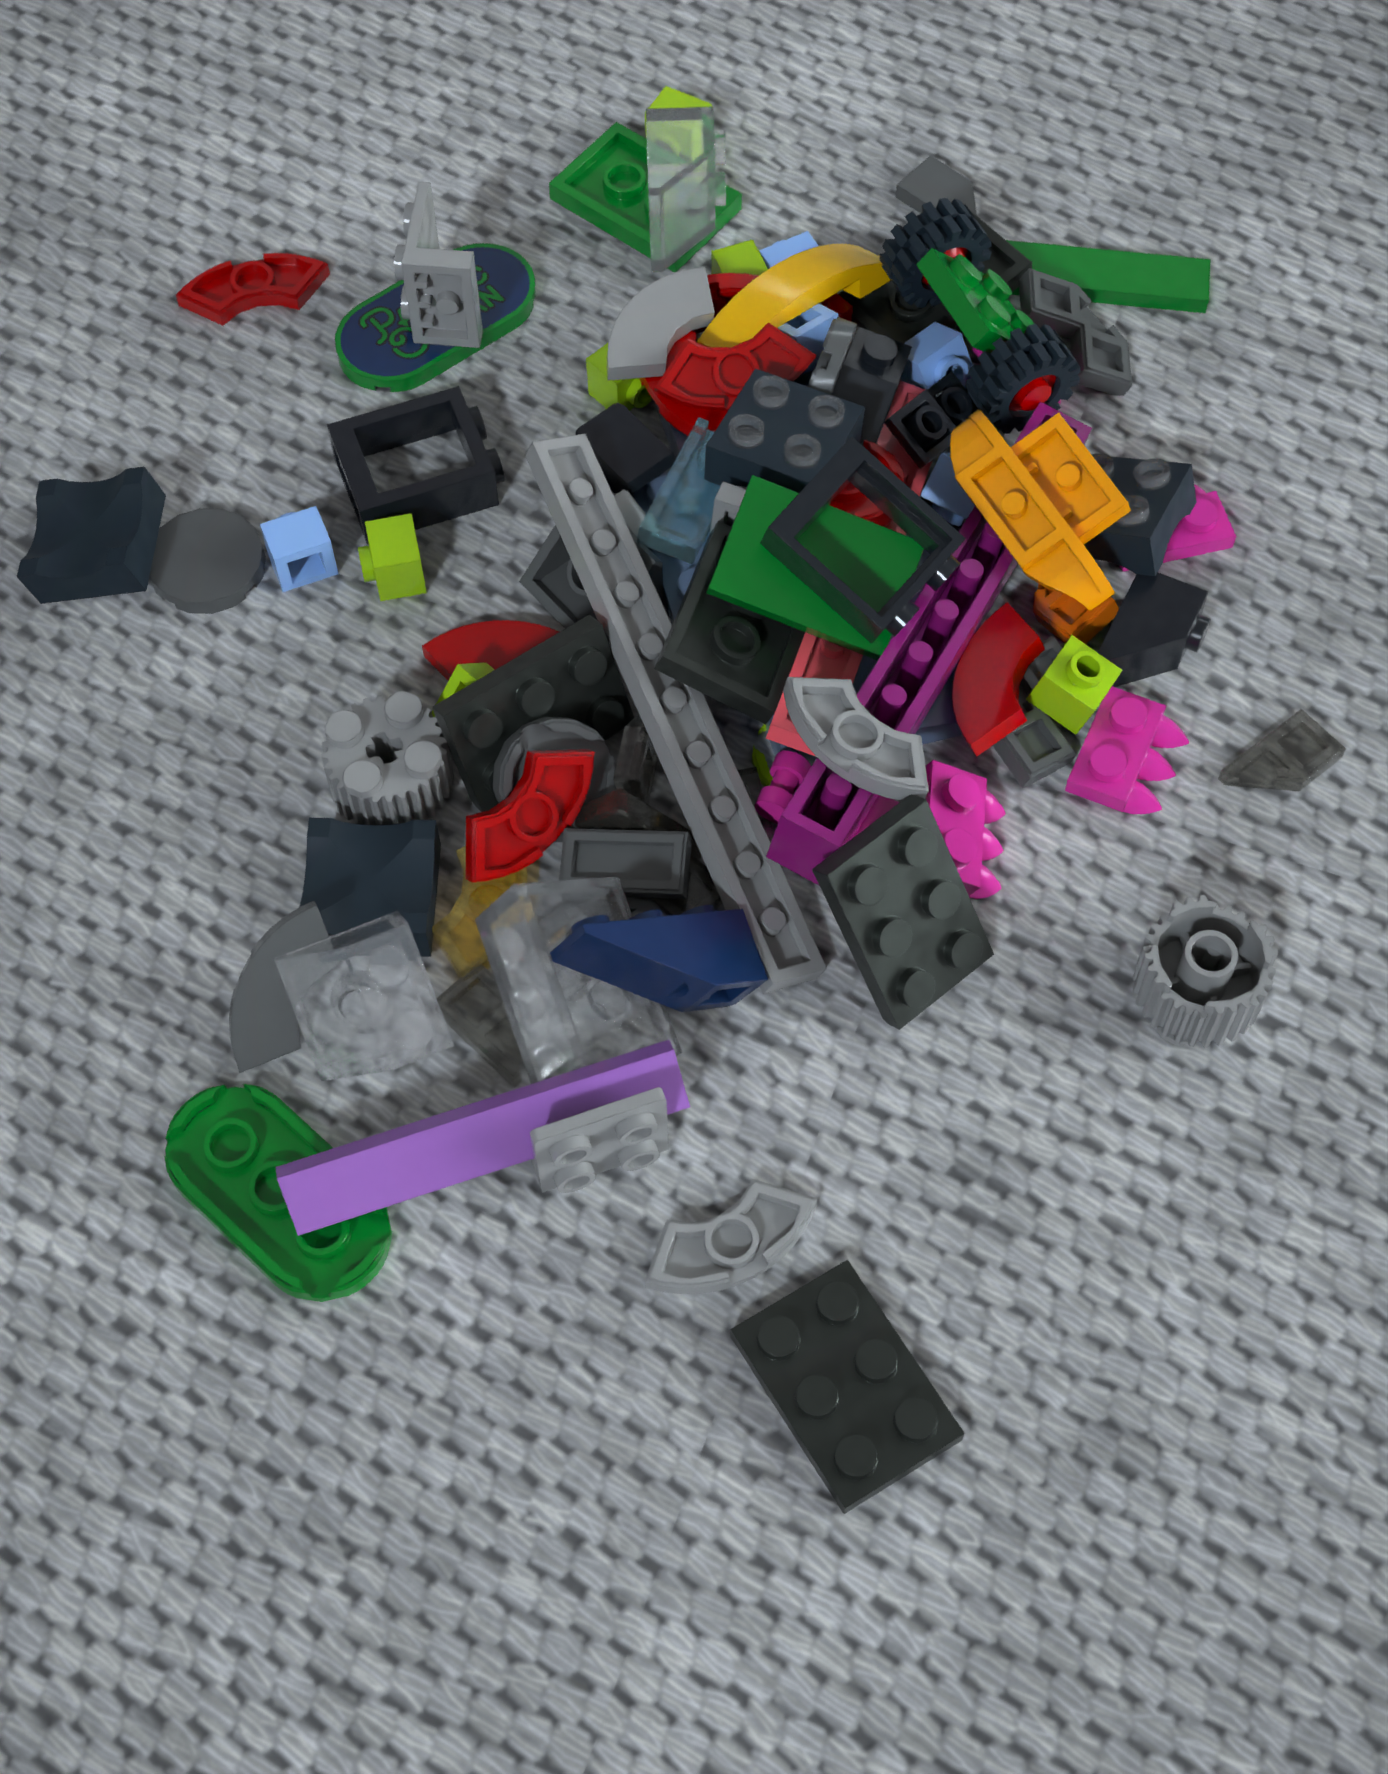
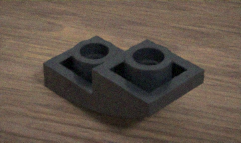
M951 371L890 416L884 424L919 469H921L950 447L952 430L968 419L971 414L978 410V407L967 393L965 387Z

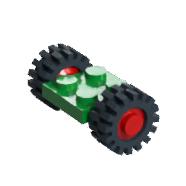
M948 198L939 199L936 208L930 201L922 205L921 214L916 216L913 211L907 214L905 218L908 223L904 227L896 224L891 230L895 238L885 239L882 245L885 251L880 254V261L883 264L882 268L908 304L912 305L915 303L917 307L924 308L928 301L932 306L942 302L972 347L983 351L978 357L981 365L972 366L968 372L971 378L966 380L967 393L978 409L984 413L997 431L1001 430L1003 434H1010L1014 427L1018 432H1021L1040 402L1059 410L1061 408L1058 404L1060 399L1068 400L1073 394L1070 387L1078 386L1080 377L1077 374L1081 373V368L1054 329L1052 330L1049 325L1045 324L1039 328L1024 312L1014 309L1008 300L1012 295V291L997 273L990 269L982 273L985 268L982 261L989 260L991 255L988 249L992 246L991 240L966 204L963 205L961 200L954 199L951 203Z

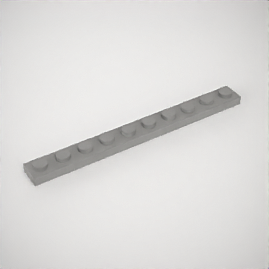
M586 434L532 441L525 457L597 620L603 626L612 654L725 910H744L768 980L759 986L762 993L766 994L817 979L827 969L780 864L766 857L771 843L703 693L654 669L672 624Z

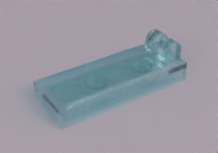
M699 417L644 517L637 537V543L692 565L710 532L714 499L720 488V485L704 480L706 445L714 432L708 430L709 421Z

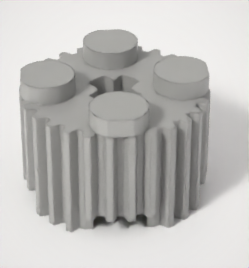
M399 691L389 696L387 700H384L382 695H378L374 702L365 698L361 706L353 703L351 705L352 711L339 710L330 716L324 726L327 741L322 742L324 753L321 754L332 799L334 805L337 806L340 816L344 815L347 820L354 818L355 824L394 825L411 820H428L429 817L433 818L436 816V807H444L443 798H449V787L453 786L454 779L449 747L437 718L432 716L431 709L426 708L423 710L422 702L418 696L405 691Z
M1200 895L1198 901H1194L1191 896L1186 897L1184 905L1178 901L1173 902L1169 915L1162 914L1159 917L1158 923L1152 924L1149 934H1146L1135 966L1133 993L1138 994L1135 1001L1136 1005L1144 1006L1142 1016L1144 1018H1152L1150 1026L1153 1028L1157 1027L1158 1034L1162 1039L1176 1046L1189 1044L1191 1047H1194L1196 1041H1199L1204 1048H1208L1211 1041L1221 1046L1225 1038L1232 1042L1236 1040L1238 1033L1245 1034L1247 1032V1029L1254 1024L1274 982L1272 979L1276 973V968L1272 966L1278 955V949L1272 948L1275 941L1274 937L1266 936L1268 930L1266 924L1258 925L1254 920L1246 922L1244 920L1245 913L1242 911L1235 915L1232 913V907L1229 905L1223 910L1219 909L1218 903L1208 901L1205 895Z

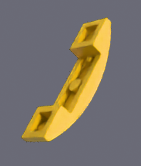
M829 244L807 249L777 263L746 285L712 320L698 339V343L706 347H733L752 339L767 323L778 329L781 325L841 290L861 299L888 283L891 279L882 268L883 264L880 261V256L860 246Z

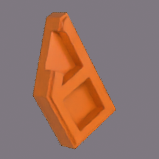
M1039 583L1038 590L1034 592L1033 613L1036 619L1064 643L1073 635L1087 644L1115 618L1119 610L1116 601L1112 597H1109L1089 611L1074 598L1063 592L1047 589Z

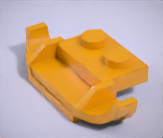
M979 409L955 427L951 432L950 454L955 473L954 477L1016 560L1024 574L1047 589L1060 591L1074 598L1089 611L1114 595L1115 592L1084 544L1128 514L1131 508L1128 501L1061 414L1058 412L1011 447Z

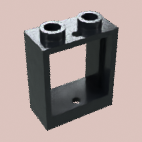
M459 386L327 424L334 459L367 545L369 542L365 521L412 513L414 528L418 530L499 505L497 484L505 481L500 458L495 448L485 449L482 440L487 439V434L480 410L477 406L468 408ZM456 430L471 465L470 467L378 494L365 461V456Z
M851 437L769 525L760 544L872 644L885 629L895 637L919 611L920 608L911 601L926 584L936 592L961 563L952 555L966 538L854 437ZM849 483H852L930 554L878 613L797 541Z

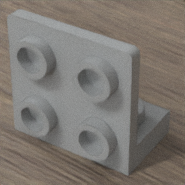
M418 182L414 203L407 202L404 208L403 230L404 236L407 238L405 245H397L394 258L396 280H404L401 293L402 319L410 320L413 343L480 348L483 327L474 252L439 248L431 183Z
M657 1087L531 1130L530 1138L534 1155L531 1163L542 1193L555 1188L561 1193L578 1191L594 1182L596 1174L619 1166L625 1171L639 1170L654 1163L660 1157V1152L669 1150L667 1100L662 1088Z

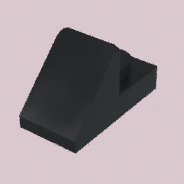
M620 403L611 405L576 430V435L586 434L612 493H619L625 489L630 494H633L678 463L673 452Z

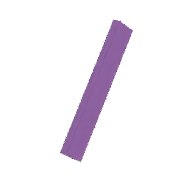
M668 1039L275 1167L276 1176L299 1236L534 1159L530 1138L531 1130L657 1087L662 1088L667 1100V1115L690 1108L674 1048Z

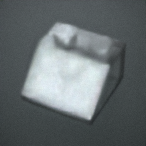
M713 107L646 109L651 272H663L714 231L715 206H726L725 172H715V166L726 165L725 130L714 131Z
M398 911L273 958L321 1081L392 1071L454 1046L409 923Z

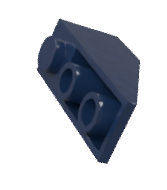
M713 905L698 906L685 911L681 915L664 916L661 910H649L639 913L628 920L610 921L607 915L591 916L575 923L570 929L572 934L550 952L552 961L679 1012L722 1008L737 1004L768 980L744 910L716 911Z

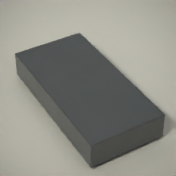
M564 828L558 890L561 893L589 894V896L687 899L692 837L688 832Z

